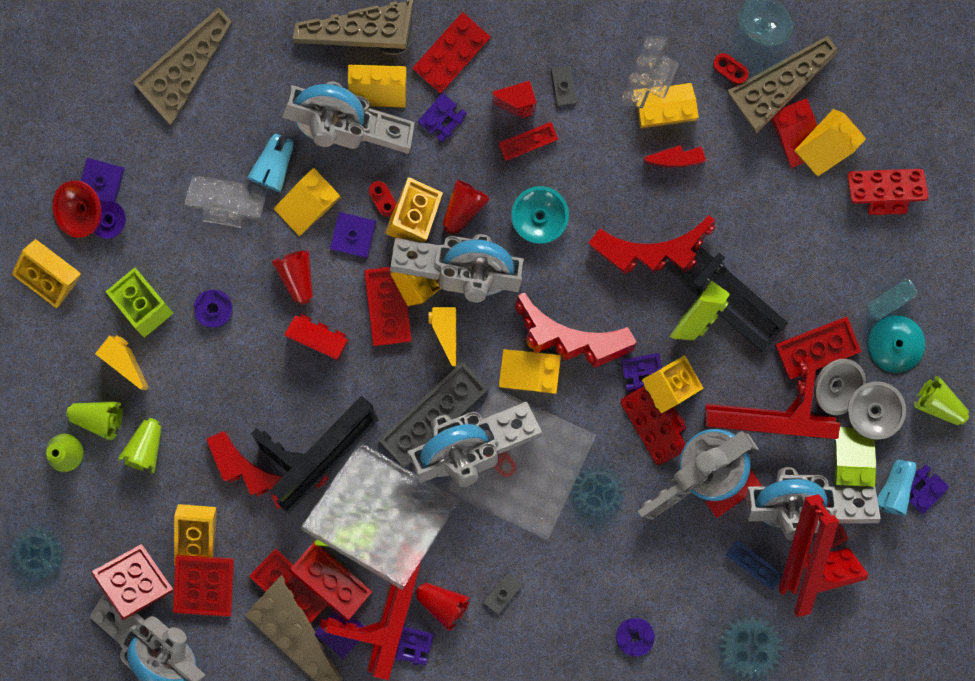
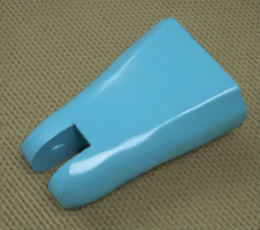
M275 133L268 141L247 179L281 193L294 141L288 138L282 151H279L277 146L279 145L281 135Z
M905 460L895 461L889 477L877 497L880 510L906 516L911 486L916 473V463Z

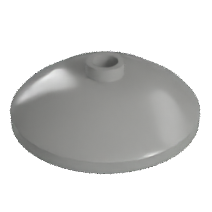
M838 359L826 365L819 373L814 387L815 400L818 406L823 411L832 415L847 413L852 394L860 386L866 384V376L862 367L850 359Z
M869 382L860 386L852 394L848 404V417L853 428L862 436L870 439H884L894 435L903 425L906 417V404L901 393L892 385L884 382ZM873 407L878 409L877 414L871 412Z

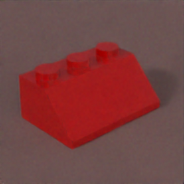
M530 80L492 92L493 104L515 116L526 118L532 116L536 110V99Z
M303 314L300 317L295 315L284 336L340 361L349 341L345 338L346 334L338 330L333 333L328 330L329 326L320 322L318 325L311 323L312 318Z

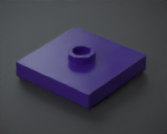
M87 158L81 181L93 188L100 201L115 202L125 168Z
M339 212L330 249L368 258L376 220Z
M335 611L329 616V618L337 619L344 625H346V622L357 624L358 627H364L353 615L348 621ZM321 627L315 633L342 659L359 642L358 640L326 633Z

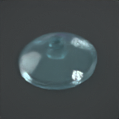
M747 0L743 3L738 13V22L742 31L759 44L766 46L781 45L790 38L793 32L794 24L790 13L784 6L774 0Z

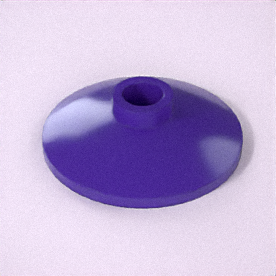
M101 202V221L94 233L103 239H111L118 236L124 229L126 214L122 206L116 202ZM113 218L112 223L109 224V219Z

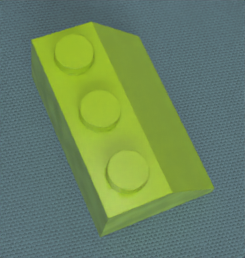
M711 280L681 318L670 337L672 339L694 341L698 335L703 336L709 328L706 325L708 323L713 324L719 316L717 312L719 310L722 312L729 302L726 300L730 294Z

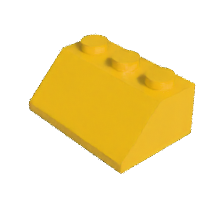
M348 65V90L354 95L366 98L369 102V107L405 108L406 66Z
M692 83L635 91L640 129L697 121L699 118Z
M35 239L22 250L12 275L57 309L76 285L81 273Z

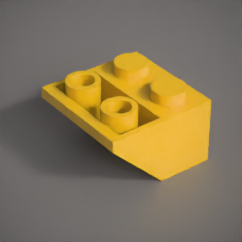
M397 272L390 273L407 306L422 304L441 289L437 279Z

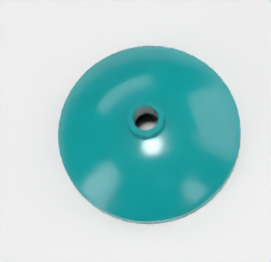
M536 186L523 191L516 198L512 207L511 218L516 232L523 239L531 243L545 244L554 241L564 232L569 220V210L565 199L557 191L545 186ZM542 213L544 217L538 220L536 215Z
M889 316L877 322L872 328L868 337V351L874 363L883 370L893 373L905 372L915 367L922 359L925 351L924 334L913 320L904 316ZM897 340L902 342L901 347L896 346Z

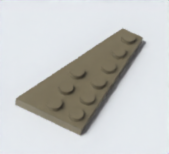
M407 0L401 3H397V1L390 2V5L383 7L376 5L349 11L348 14L342 16L335 14L331 15V18L323 20L317 18L298 22L295 24L293 42L301 44L406 49L414 0Z
M217 8L133 82L171 126L232 24V21L220 8Z
M826 36L728 90V94L755 133H758L838 53L837 48L830 38Z
M281 575L245 616L314 681H342L340 673L333 661L326 655L323 644L319 643L315 636L316 632L302 608L298 607L293 598L292 591L288 590L284 583L285 579Z

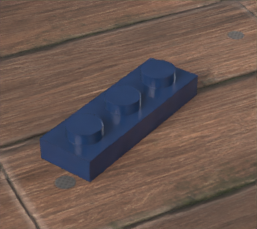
M738 540L735 541L726 553L727 557L771 590L775 588L783 576L781 572Z

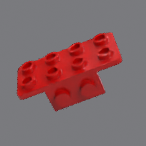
M922 169L850 171L847 175L851 202L854 204L869 203L868 215L906 214L909 202L928 200L926 179Z
M644 386L620 400L621 405L656 465H661L682 453L686 444L679 432L684 430L686 426L683 418L676 411L675 406L660 413L659 409L654 405V400Z

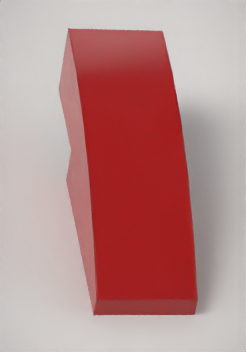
M681 145L646 156L643 159L644 163L661 167H688L706 162L702 146L683 152Z
M750 469L746 484L737 494L721 501L706 500L705 504L713 516L718 518L745 499L748 487H760L762 484Z

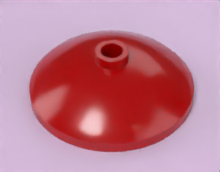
M79 180L68 181L59 186L54 194L52 203L53 215L58 226L63 232L75 238L91 235L98 228L102 215L101 203L96 192L91 186Z

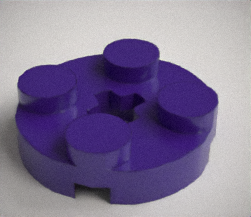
M220 290L204 291L195 300L194 312L196 319L206 327H220L226 324L232 316L233 305L231 300ZM216 303L218 305V312L210 314L209 305Z
M642 618L627 619L617 629L616 640L618 646L629 656H642L650 651L654 644L655 634L652 626ZM639 632V638L641 639L632 642L631 633Z

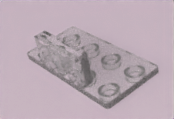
M649 35L644 41L642 53L636 61L635 70L631 74L628 87L622 95V106L643 108L649 92L665 99L679 65L678 62L665 56L671 37Z
M193 175L186 196L185 207L202 209L204 222L241 228L243 217L261 218L267 195V187Z

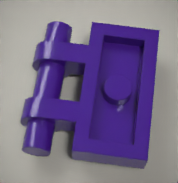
M442 93L418 120V123L431 134L438 129L441 133L437 139L443 142L452 135L451 132L455 127L463 122V118L467 113L461 109L455 114L453 110L457 104ZM449 116L452 120L444 127L442 123Z
M659 353L621 360L624 378L633 379V383L626 384L627 392L636 391L644 386L643 381L639 382L638 376L651 375L662 368Z
M926 464L915 473L910 491L913 497L909 500L922 515L949 488L937 474L934 473L931 478L926 475L931 470ZM923 480L925 484L917 491L915 486Z
M403 626L398 651H396L395 655L396 660L413 662V665L418 666V664L426 666L428 658L421 657L420 655L421 651L429 653L434 633ZM404 647L416 650L415 655L405 653Z

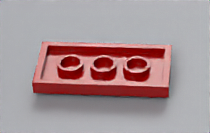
M462 12L414 65L412 70L441 94L489 41L491 36Z
M390 267L364 270L373 346L412 342L408 306L390 274Z
M847 316L775 344L789 380L801 376L799 364L800 361H803L804 356L813 358L817 370L832 361L845 359L861 352Z
M315 541L289 570L291 574L346 621L352 617L372 593L367 586L323 548L315 545Z
M275 548L249 577L266 592L282 575L285 579L284 583L288 590L292 591L293 598L298 607L302 608L311 623L326 608L327 604L289 572L294 564Z

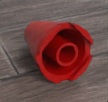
M457 180L454 184L442 223L445 226L444 230L452 235L454 233L459 234L490 199L482 191H477L471 187L472 185L462 180Z
M309 250L285 255L283 260L279 258L272 260L275 270L294 302H299V305L309 303L310 298L313 297Z
M429 583L420 584L415 591L416 599L449 631H452L457 626L454 622L463 617L470 603L468 601L470 598L466 595Z

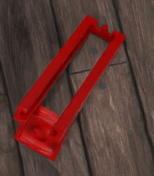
M804 356L803 361H800L799 373H801V380L797 382V392H799V395L786 411L705 404L704 421L707 427L839 439L840 423L836 422L835 416L810 414L816 363L812 357Z
M819 494L805 497L779 586V592L782 595H785L786 591L789 590L796 594L803 570L806 569L794 609L797 617L811 614L818 592L867 580L869 575L850 548L830 552L839 520L835 515L829 514L823 506L824 500ZM819 521L820 525L811 554H808Z
M402 543L380 622L358 627L357 624L346 622V625H344L339 620L328 617L327 620L321 619L320 627L326 633L373 644L366 670L373 672V677L389 680L424 553V551Z

